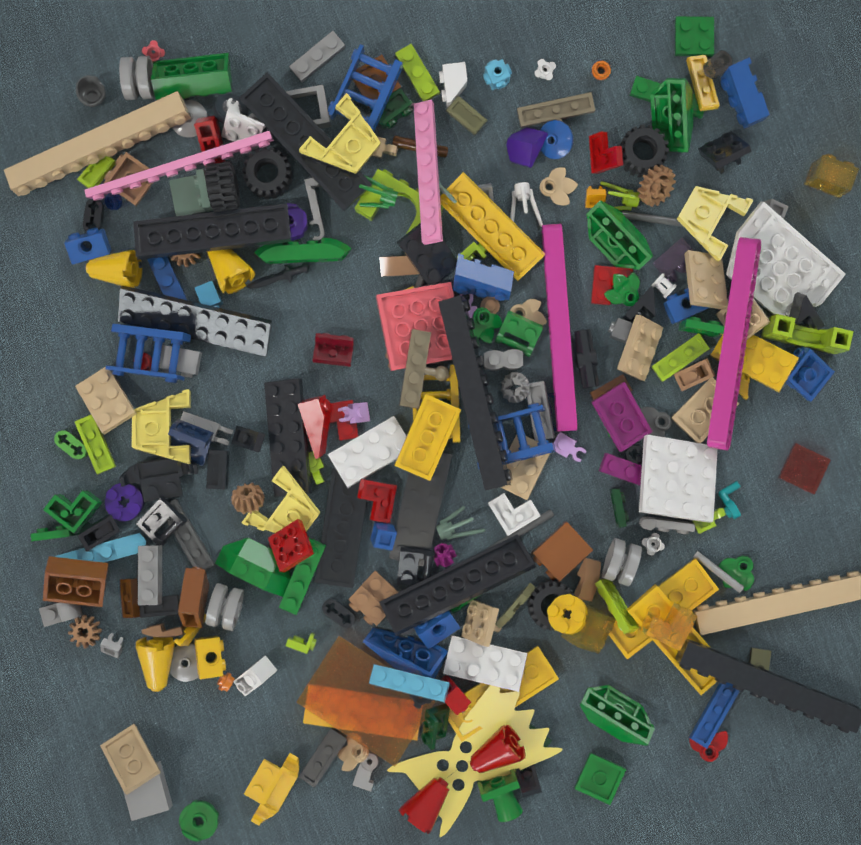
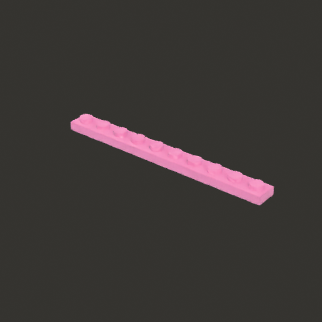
M266 131L91 187L84 191L87 198L94 201L105 198L104 195L120 194L124 188L130 187V189L141 187V183L146 181L154 183L160 180L159 177L165 175L173 177L178 175V171L185 169L187 172L196 169V165L204 164V166L213 164L215 159L221 157L222 160L229 159L237 152L241 154L252 151L251 148L269 146L270 142L274 140L271 132Z

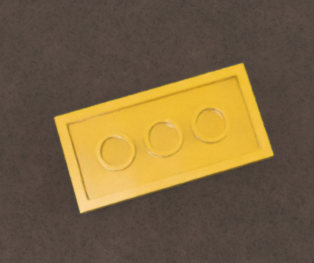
M723 335L711 353V357L718 361L720 360ZM753 335L747 339L742 373L780 392L799 358Z
M425 394L394 466L430 481L461 409Z

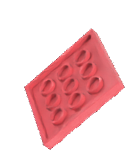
M451 282L376 295L391 371L405 369L412 329L431 332L426 365L453 360L438 303L439 301L454 297Z

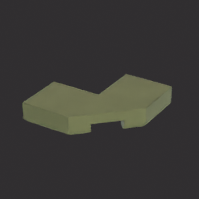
M529 583L519 593L513 603L501 614L495 623L497 627L502 628L513 617L519 607L525 603L535 589L533 584Z

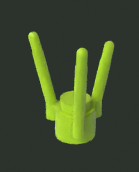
M603 181L600 182L603 186L620 191H608L609 195L622 197V204H625V206L614 208L631 211L632 207H638L639 192H633V190Z

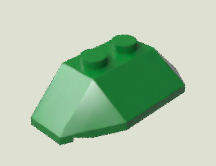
M666 78L650 94L652 129L658 128L660 130L658 133L665 135L664 141H668L667 148H669V151L689 152L694 125L692 88L686 78Z
M600 200L586 214L589 239L615 267L639 270L653 257L646 238L620 210Z
M249 537L224 545L215 564L228 573L264 591L281 597L284 596L291 579L289 570L286 572L279 571L272 549Z
M610 685L586 689L580 706L589 722L622 742L645 746L649 744L655 728L641 704Z

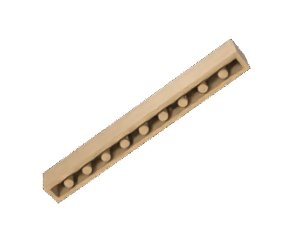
M177 91L6 168L4 172L10 189L18 196L27 195L36 188L45 187L48 183L60 180L67 174L78 172L89 164H95L105 156H113L118 151L131 148L140 141L149 140L152 136L164 133L171 127L182 125L191 117L183 98Z
M859 571L847 572V576L844 577L833 575L829 576L826 581L815 579L809 581L810 584L804 586L802 583L790 585L791 588L786 590L783 587L772 589V593L768 594L757 592L750 598L739 596L735 597V601L732 602L721 600L715 602L716 605L710 607L708 604L699 605L696 610H692L698 634L704 635L861 600V573Z

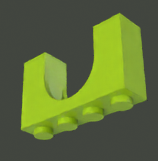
M377 169L372 178L373 180L393 188V191L398 192L397 196L406 197L414 204L416 217L407 233L421 223L419 189L416 188L414 190L410 188V184L403 179L398 181L393 178L392 173L385 169L383 171ZM372 184V188H375V189H378V190H381V191L383 190V189H381V188H379V187H377V186H375V185ZM366 191L355 206V211L372 221L380 207H360L359 204L383 203L380 201L381 195ZM441 205V215H442V213H443V211H444V207Z
M775 314L768 318L770 323L763 327L761 338L806 347L830 354H839L850 350L854 331L837 327L820 330L796 325V318Z

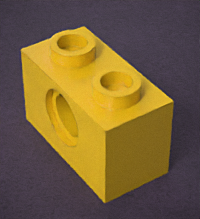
M219 636L195 638L198 678L206 679L223 676V671H226L225 659L221 657V652L224 651L223 640H220ZM209 652H214L216 655L212 662L206 661V655Z

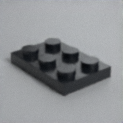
M421 223L397 241V244L427 286L435 285L457 265V259L444 240L427 245L422 243Z

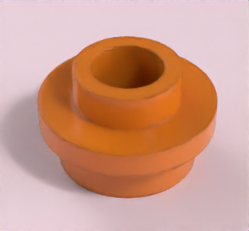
M598 61L593 65L592 75L594 78L605 80L609 77L611 68L607 62ZM599 68H602L604 70L603 74H600L598 72Z
M231 673L223 674L219 678L217 684L220 691L224 690L227 692L232 686L234 677L231 676Z

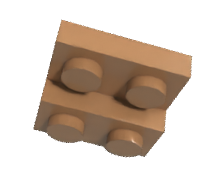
M126 152L118 157L115 163L116 167L113 171L110 170L106 174L104 183L145 171L149 168ZM146 181L141 183V187L130 189V187L124 188L123 192L119 195L137 207L153 183Z
M375 570L348 599L351 602L349 606L356 612L360 610L365 615L363 619L372 626L374 623L377 626L386 616L379 602L398 593V591Z

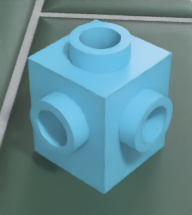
M495 59L487 63L483 77L486 84L490 85L492 90L496 88L501 89L508 85L512 72L510 66L505 64L503 59L499 61Z

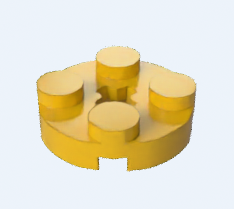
M571 594L557 597L547 609L551 626L560 633H578L586 624V615L588 616L587 607L581 599ZM566 610L572 611V613L570 614V619L564 618V612Z

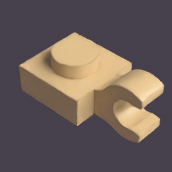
M377 137L381 144L373 153V157L382 159L383 153L391 156L397 155V146L386 144V138Z

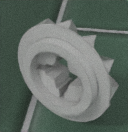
M511 372L501 382L502 389L500 391L504 395L503 398L509 402H521L529 393V381L521 373ZM513 383H514L515 385H520V386H521V387L516 388V389H515V392H514V390L509 389V388H511V386H513Z

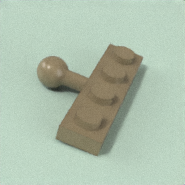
M592 92L517 108L520 128L543 124L553 120L562 121V119L595 112Z
M411 330L399 406L419 409L424 375L435 376L438 381H445L449 377V370L445 366H439L436 369L426 367L431 332Z

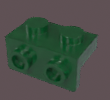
M401 88L391 94L380 118L379 125L383 130L387 127L389 129L394 127L398 123L397 120L402 116L405 118L413 112L414 103L408 99Z
M446 703L426 709L421 738L430 750L435 749L437 739L446 737L450 708Z

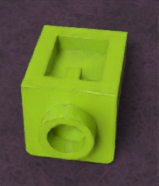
M475 242L461 253L464 255L463 259L470 261L475 258V253L483 261L487 257L485 248L480 243L477 245Z
M314 633L310 634L307 643L304 642V638L294 635L293 638H288L285 646L308 654L309 650L313 651L317 640L314 639Z

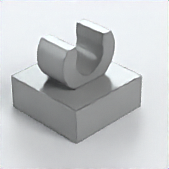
M111 633L108 639L104 638L100 644L101 652L119 659L122 653L123 637H120L118 642H113L114 634Z

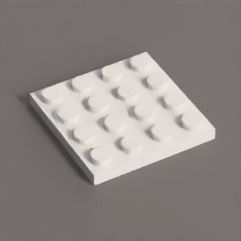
M645 435L639 512L708 523L713 522L717 449L710 448L707 444Z

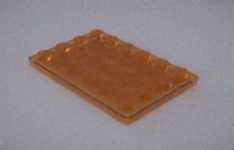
M338 636L296 703L395 767L425 719L426 709L432 708L436 700H432L429 704H423L421 708H416L414 706L415 702L409 694L369 684L374 664L387 666Z

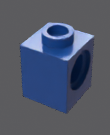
M375 521L370 537L373 547L393 550L397 531L393 524Z

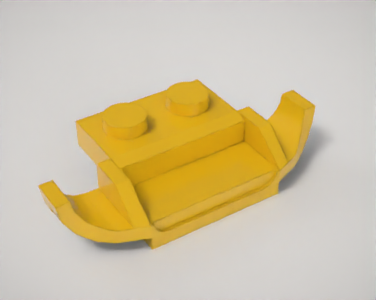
M289 753L281 768L266 759L262 761L244 795L260 803L251 819L253 823L260 825L279 811L298 778L299 758Z

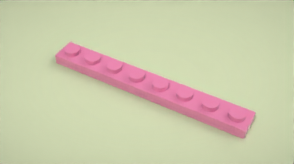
M432 100L414 103L421 236L424 245L443 241L435 112Z

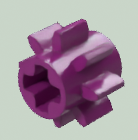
M442 543L434 547V561L437 566L448 567L454 563L453 558L457 557L451 544Z

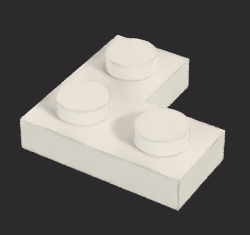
M505 493L488 502L507 536L540 517L531 500L514 509Z

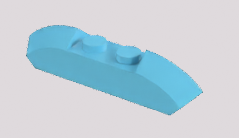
M140 533L100 543L87 552L82 548L55 557L104 563L137 554L138 546L146 545V540Z

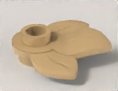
M556 168L551 171L549 177L541 181L540 191L543 195L550 197L553 203L565 206L570 203L568 194L572 193L578 184L572 179L565 177V168ZM550 184L552 190H547L546 185Z
M529 299L523 304L514 305L510 310L514 313L521 311L523 317L540 325L547 323L544 315L538 311L541 302L538 300Z
M348 733V745L337 754L340 760L344 762L342 771L353 770L358 763L365 761L368 757L369 748L366 744L362 743V739L358 734Z

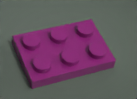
M625 382L618 384L591 401L619 452L624 451L644 438L645 435L653 432Z

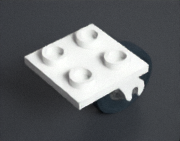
M225 94L220 96L215 102L214 115L219 122L224 124L221 136L235 142L263 132L265 124L248 117L249 109L237 95ZM259 146L253 147L251 149L256 150Z

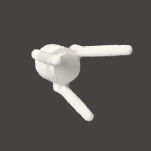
M529 183L515 184V191H512L510 219L514 222L516 198H518V201L523 202L525 213H528L527 200L530 198L539 226L542 227L541 216Z

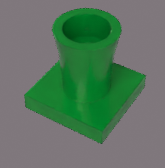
M511 769V774L506 776H497L491 780L477 781L483 802L493 799L497 819L500 822L514 820L523 812L513 793V790L520 788L514 769Z

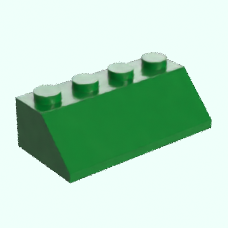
M229 53L153 61L151 83L155 99L159 100L177 91L183 99L190 96H207L209 94L232 92Z

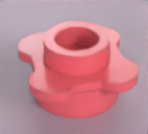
M152 40L150 45L142 48V53L150 56L153 63V61H157L160 57H164L165 50L158 46L157 41Z

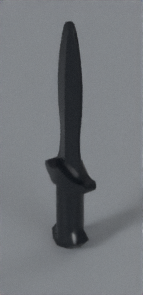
M305 262L291 269L284 265L285 269L281 272L259 278L248 284L247 288H260L279 280H288L291 283L292 276L301 273L308 274L309 266Z

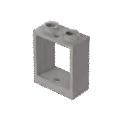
M323 85L286 91L292 99L317 94L321 119L313 121L320 129L331 127Z

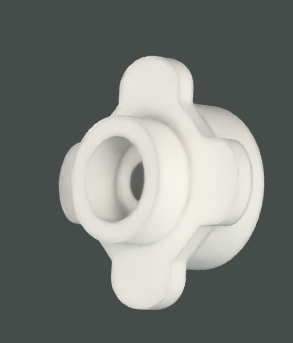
M540 59L537 63L538 69L535 71V76L551 80L556 64Z
M653 533L651 537L643 538L642 545L646 547L648 555L652 556L655 552L664 549V544L659 539V534Z

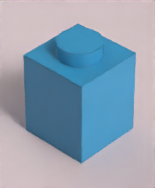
M213 281L195 287L201 304L220 308V305H223L216 284Z

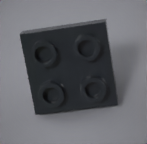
M732 131L724 133L721 137L709 141L698 148L699 154L713 165L720 174L725 172V165L732 161L740 165L741 157L751 152L750 145Z

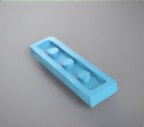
M375 664L369 681L371 685L444 703L450 684L449 682Z

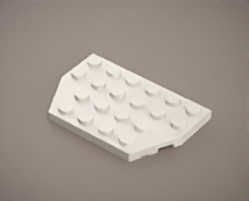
M765 202L758 204L736 232L726 273L732 279L737 244L740 237L761 239V253L754 299L771 314L788 317L794 294L799 292L807 295L813 307H817L825 301L846 275Z

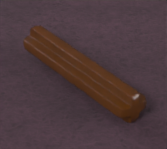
M394 136L393 145L398 148L416 151V140ZM437 145V156L446 158L448 147Z

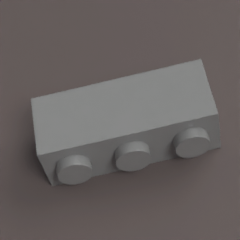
M162 545L138 546V605L162 604Z

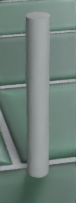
M699 551L695 553L694 558L740 593L744 589L743 585Z

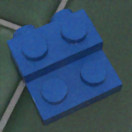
M801 347L793 352V355L798 357L799 360L785 383L790 388L799 392L807 401L812 402L834 371L810 348Z

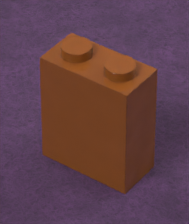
M564 521L532 551L535 555L532 559L539 566L543 564L548 569L545 573L552 580L556 578L560 582L593 549L567 521Z
M200 567L185 568L178 609L183 627H203L209 582L205 569Z

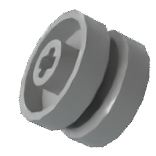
M139 56L137 61L133 57H121L119 65L120 83L126 100H136L139 94L143 99H153L155 97L151 83L153 63L150 56Z
M614 538L605 558L602 578L613 581L618 575L619 584L630 586L639 566L642 546L630 543L626 548L625 541Z
M217 583L209 602L206 625L216 627L222 619L223 629L234 631L242 610L244 590L234 587L228 596V586Z

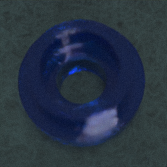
M109 193L105 196V204L110 210H118L122 207V198L119 194L112 195V193Z

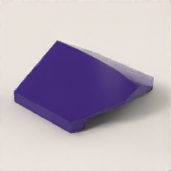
M528 127L511 134L506 144L510 161L532 168L548 134Z

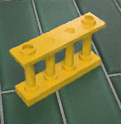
M450 365L449 377L446 380L450 381V389H447V391L422 392L420 400L427 394L436 399L451 400V405L459 408L458 380L454 365ZM424 375V380H437L435 376ZM413 408V420L417 413L415 408ZM459 416L449 439H452V443H460Z

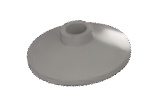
M184 100L191 119L182 125H176L172 128L178 135L191 138L197 136L194 126L196 120L208 117L205 108L199 102Z
M190 643L189 646L177 645L174 647L170 674L177 680L189 682L198 678L195 644ZM183 660L188 661L187 667L182 665Z

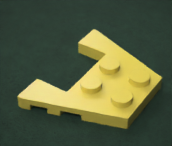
M346 93L335 109L350 120L327 148L310 136L300 147L299 152L357 174L378 149L381 142L369 124L366 123L359 109L353 104L351 97Z
M695 186L677 220L719 262L729 245L711 236L726 207L745 216L753 199L738 198L737 195L730 194L729 196L720 194L719 191Z
M186 389L182 393L170 395L166 399L158 402L154 401L136 408L137 414L132 417V448L191 464V447L189 445L171 446V436L168 435L171 427V409L191 408V391Z
M282 465L272 479V482L287 491V495L269 519L258 511H252L251 514L248 513L242 524L255 526L262 531L267 530L276 533L299 519L302 520L307 532L320 514V511L286 467Z

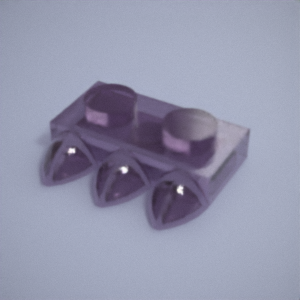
M681 238L652 264L661 274H665L664 277L667 280L676 282L677 275L674 269L680 273H687L684 254L688 250H694Z

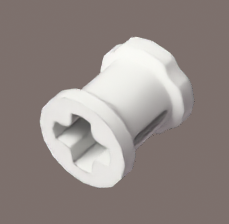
M662 273L651 286L656 287L663 294V297L666 298L677 285L670 283L664 277L665 274ZM662 282L667 287V289L664 288L660 283Z

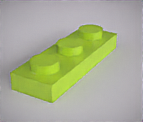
M412 44L395 53L398 61L402 62L403 69L422 102L431 100L440 94L439 89Z
M698 333L652 365L651 368L661 382H663L710 348Z
M92 415L75 421L96 473L101 474L115 468L116 465Z
M601 579L595 583L599 595L603 597L608 605V610L615 617L619 629L624 634L639 629L634 618L627 612L626 609L628 607L613 582Z

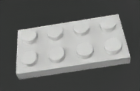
M393 416L329 453L328 456L345 485L349 488L361 481V479L370 476L395 461L406 439V434Z
M452 636L443 674L519 692L527 653L494 645L486 647L465 638Z

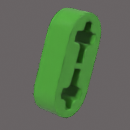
M63 430L56 433L54 437L55 444L74 459H84L87 457L88 453L84 443L75 435ZM67 435L66 439L70 442V444L65 442L61 443L62 439L60 438V436ZM73 446L78 448L82 447L81 451L83 452V454L76 455L77 451L73 448Z

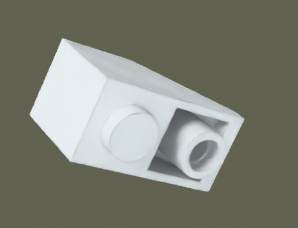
M465 62L442 65V71H439L440 83H444L445 89L441 90L442 101H446L447 107L467 87Z
M265 655L235 679L234 683L237 689L246 696L270 678L277 669Z

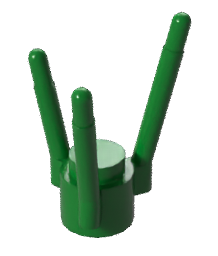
M365 176L370 183L383 190L381 191L362 184L359 187L381 195L380 201L383 203H360L359 206L389 209V206L394 207L398 192Z

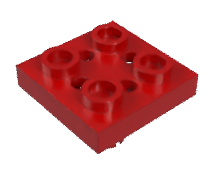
M297 519L268 537L280 572L288 571L314 554L302 520Z

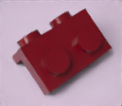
M316 333L313 363L351 367L354 338L347 335L337 336L328 333Z

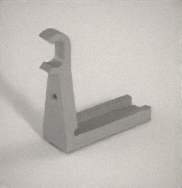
M313 178L304 179L314 219L309 224L312 226L317 224L320 228V236H314L313 240L320 241L321 238H324L325 232L316 191L313 189L320 185Z

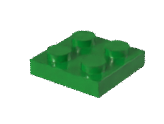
M676 16L675 56L706 55V57H712L714 55V17Z
M689 317V319L679 323V331L699 333L700 335L715 338L724 334L725 326H721L720 322L709 320L707 323L700 322V318Z
M590 752L574 788L611 805L626 769Z

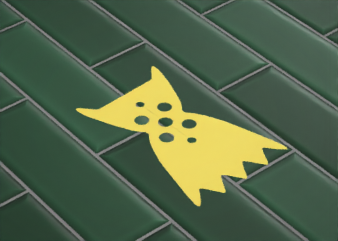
M490 685L464 719L465 721L471 719L473 721L470 723L463 722L458 729L462 736L478 726L483 728L464 740L472 745V750L469 753H463L460 750L462 742L456 734L450 751H438L397 763L387 770L388 772L406 773L419 790L433 778L438 779L441 777L449 783L447 787L450 790L439 813V816L442 818L440 837L444 836L456 821L471 794L475 781L491 780L497 776L511 774V769H514L515 772L518 768L520 770L525 769L563 750L562 748L543 747L549 728L529 729L534 709L514 710L520 691L500 693V687ZM501 726H511L521 739L518 741L520 747L524 746L525 759L521 762L484 773L474 771L470 765L471 756ZM444 759L448 761L449 767L446 771H440L437 768L439 760ZM464 760L468 763V769L465 772L457 770L456 764L458 761ZM456 779L463 780L465 784L463 790H455L452 785L453 781Z

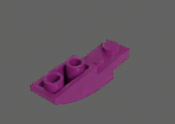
M608 453L604 454L599 468L600 472L641 486V465Z

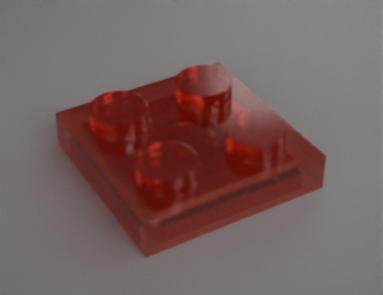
M794 443L778 478L815 495L831 460Z

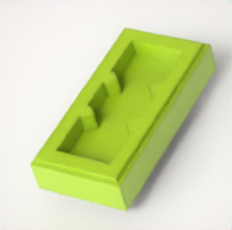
M105 156L99 162L89 164L77 180L87 188L98 186L106 174L116 165V161L110 156Z

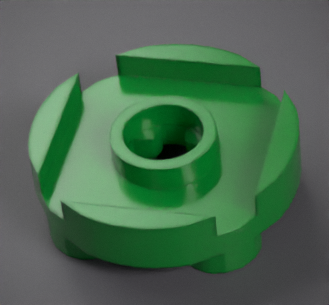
M192 801L183 809L179 817V825L183 835L192 841L210 838L218 827L219 813L213 805L206 801ZM201 816L204 824L200 823L198 826L194 817L198 818Z

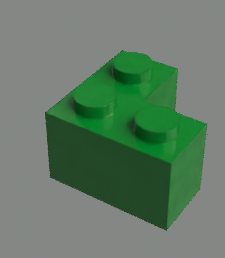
M88 490L82 491L73 503L62 494H55L43 510L74 534L79 533L103 502Z

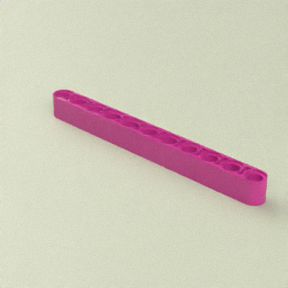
M562 224L542 225L557 432L577 430V414Z
M740 237L737 244L707 438V446L710 448L729 450L731 445L761 253V239Z

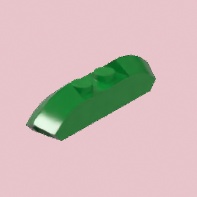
M321 238V244H318V241H307L306 244H299V242H288L287 245H284V243L263 245L254 253L266 264L343 261L352 248L336 239Z

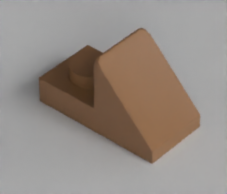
M704 359L675 373L674 376L681 391H684L714 377L715 374L708 359Z

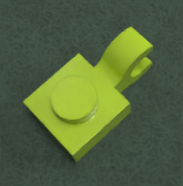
M313 451L309 452L310 474L312 473L316 485L325 482L320 472L324 465L321 458L315 459Z
M722 507L714 510V520L726 515ZM692 520L698 534L716 526L714 520L711 523Z

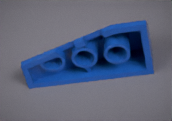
M372 628L363 640L364 644L394 669L433 679L436 678L448 654V650L437 644L428 649L423 642L414 640V637L408 636V638L395 636L393 632Z

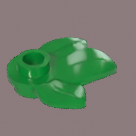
M634 272L628 278L621 274H613L614 289L604 293L607 300L613 304L622 303L625 306H633L639 300L637 290L640 281L638 276ZM629 294L633 295L631 300H628Z
M484 307L477 308L473 313L475 329H473L474 336H477V338L484 342L492 343L494 329L502 326L501 318L497 314L490 313ZM482 313L483 318L480 320L479 317H480V314Z
M739 556L736 559L726 558L721 561L718 567L743 585V590L747 591L751 588L754 582V575L751 572L753 562L748 556ZM746 563L747 567L743 569L740 567V564ZM723 581V585L725 588H732L729 584Z

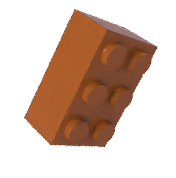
M49 556L44 577L43 601L102 607L106 589L108 563Z

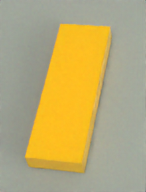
M706 55L688 57L686 62L699 110L718 109L720 105Z

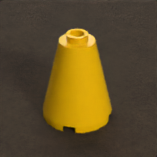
M232 249L207 252L222 293L225 291L227 294L238 292L246 287L245 282L248 279L250 281L253 280L255 276L253 268Z
M127 250L89 260L86 264V272L91 278L119 286L135 288L134 286L138 287L142 279L143 270L139 268V262H142V260H137L135 250Z
M143 637L136 641V650L146 685L151 691H162L167 686L175 647V640L172 637H153L150 640H147V637Z

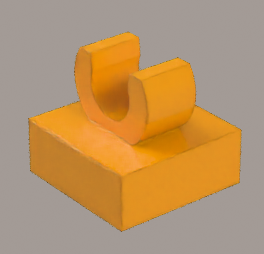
M591 186L588 187L586 190L585 208H593L600 200L605 202L606 189H603L602 186H599L598 189H592Z

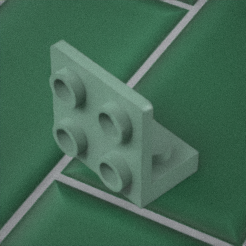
M204 169L196 170V175L169 181L176 216L213 211L208 198Z

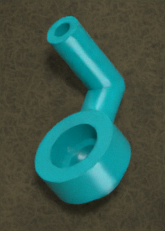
M735 481L718 493L725 505L723 509L727 517H732L734 520L740 517L741 513L728 495L741 488L738 481Z

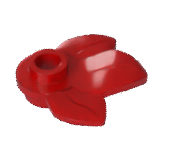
M726 731L715 734L708 747L712 749V753L709 755L706 754V748L689 738L690 746L693 750L700 753L703 760L712 762L718 758L719 751L726 747L728 734Z

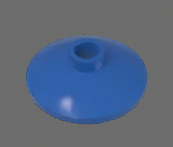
M559 120L549 121L544 124L540 131L546 132L548 136L541 148V152L551 159L565 157L573 146L571 129L566 123ZM551 137L554 138L553 144L551 143Z

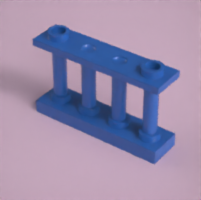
M360 44L358 49H354L351 60L353 61L335 101H331L328 107V112L332 120L335 119L337 114L344 116L335 107L347 93L352 100L371 107L372 113L370 117L363 118L373 132H375L401 74L403 64L395 59L393 65H387L364 55V45ZM360 61L386 72V75H388L386 81L381 83L356 72ZM352 79L377 89L380 93L378 99L372 100L349 90Z
M112 324L111 331L118 333V337H120L116 366H106V370L113 371L112 375L124 376V373L161 377L165 378V382L177 383V380L184 381L185 377L176 375L180 345L183 342L190 343V334ZM130 335L136 336L135 339H137L133 369L123 368L127 339L130 338ZM148 337L153 338V341H155L151 371L141 370L144 345ZM165 340H171L173 344L168 374L158 372L162 344L165 343Z
M539 403L528 405V409L498 417L496 425L498 431H501L503 436L501 445L502 449L506 450L508 456L506 464L556 452L555 445L552 442L549 443L548 440L546 441L539 413L546 411L543 405H539ZM528 415L533 417L539 441L537 443L538 446L530 448V445H527L521 417ZM509 420L514 421L520 445L519 451L513 453L508 448L502 422Z

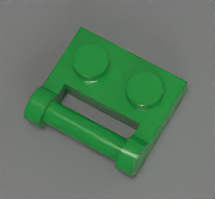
M508 311L495 342L520 350L525 353V356L530 357L544 326L512 311ZM508 332L530 343L526 346L504 336V334Z

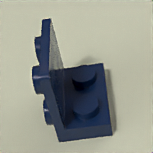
M177 419L170 427L168 435L172 436L171 446L189 445L191 447V460L201 466L205 464L214 433Z

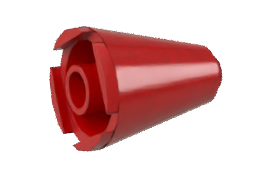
M509 725L501 726L471 756L470 765L472 769L483 773L524 760L526 757L524 746L520 747L518 741L521 739L515 730Z
M441 777L438 779L433 778L406 801L398 811L402 816L406 813L408 821L416 828L430 834L450 790L447 787L449 783Z

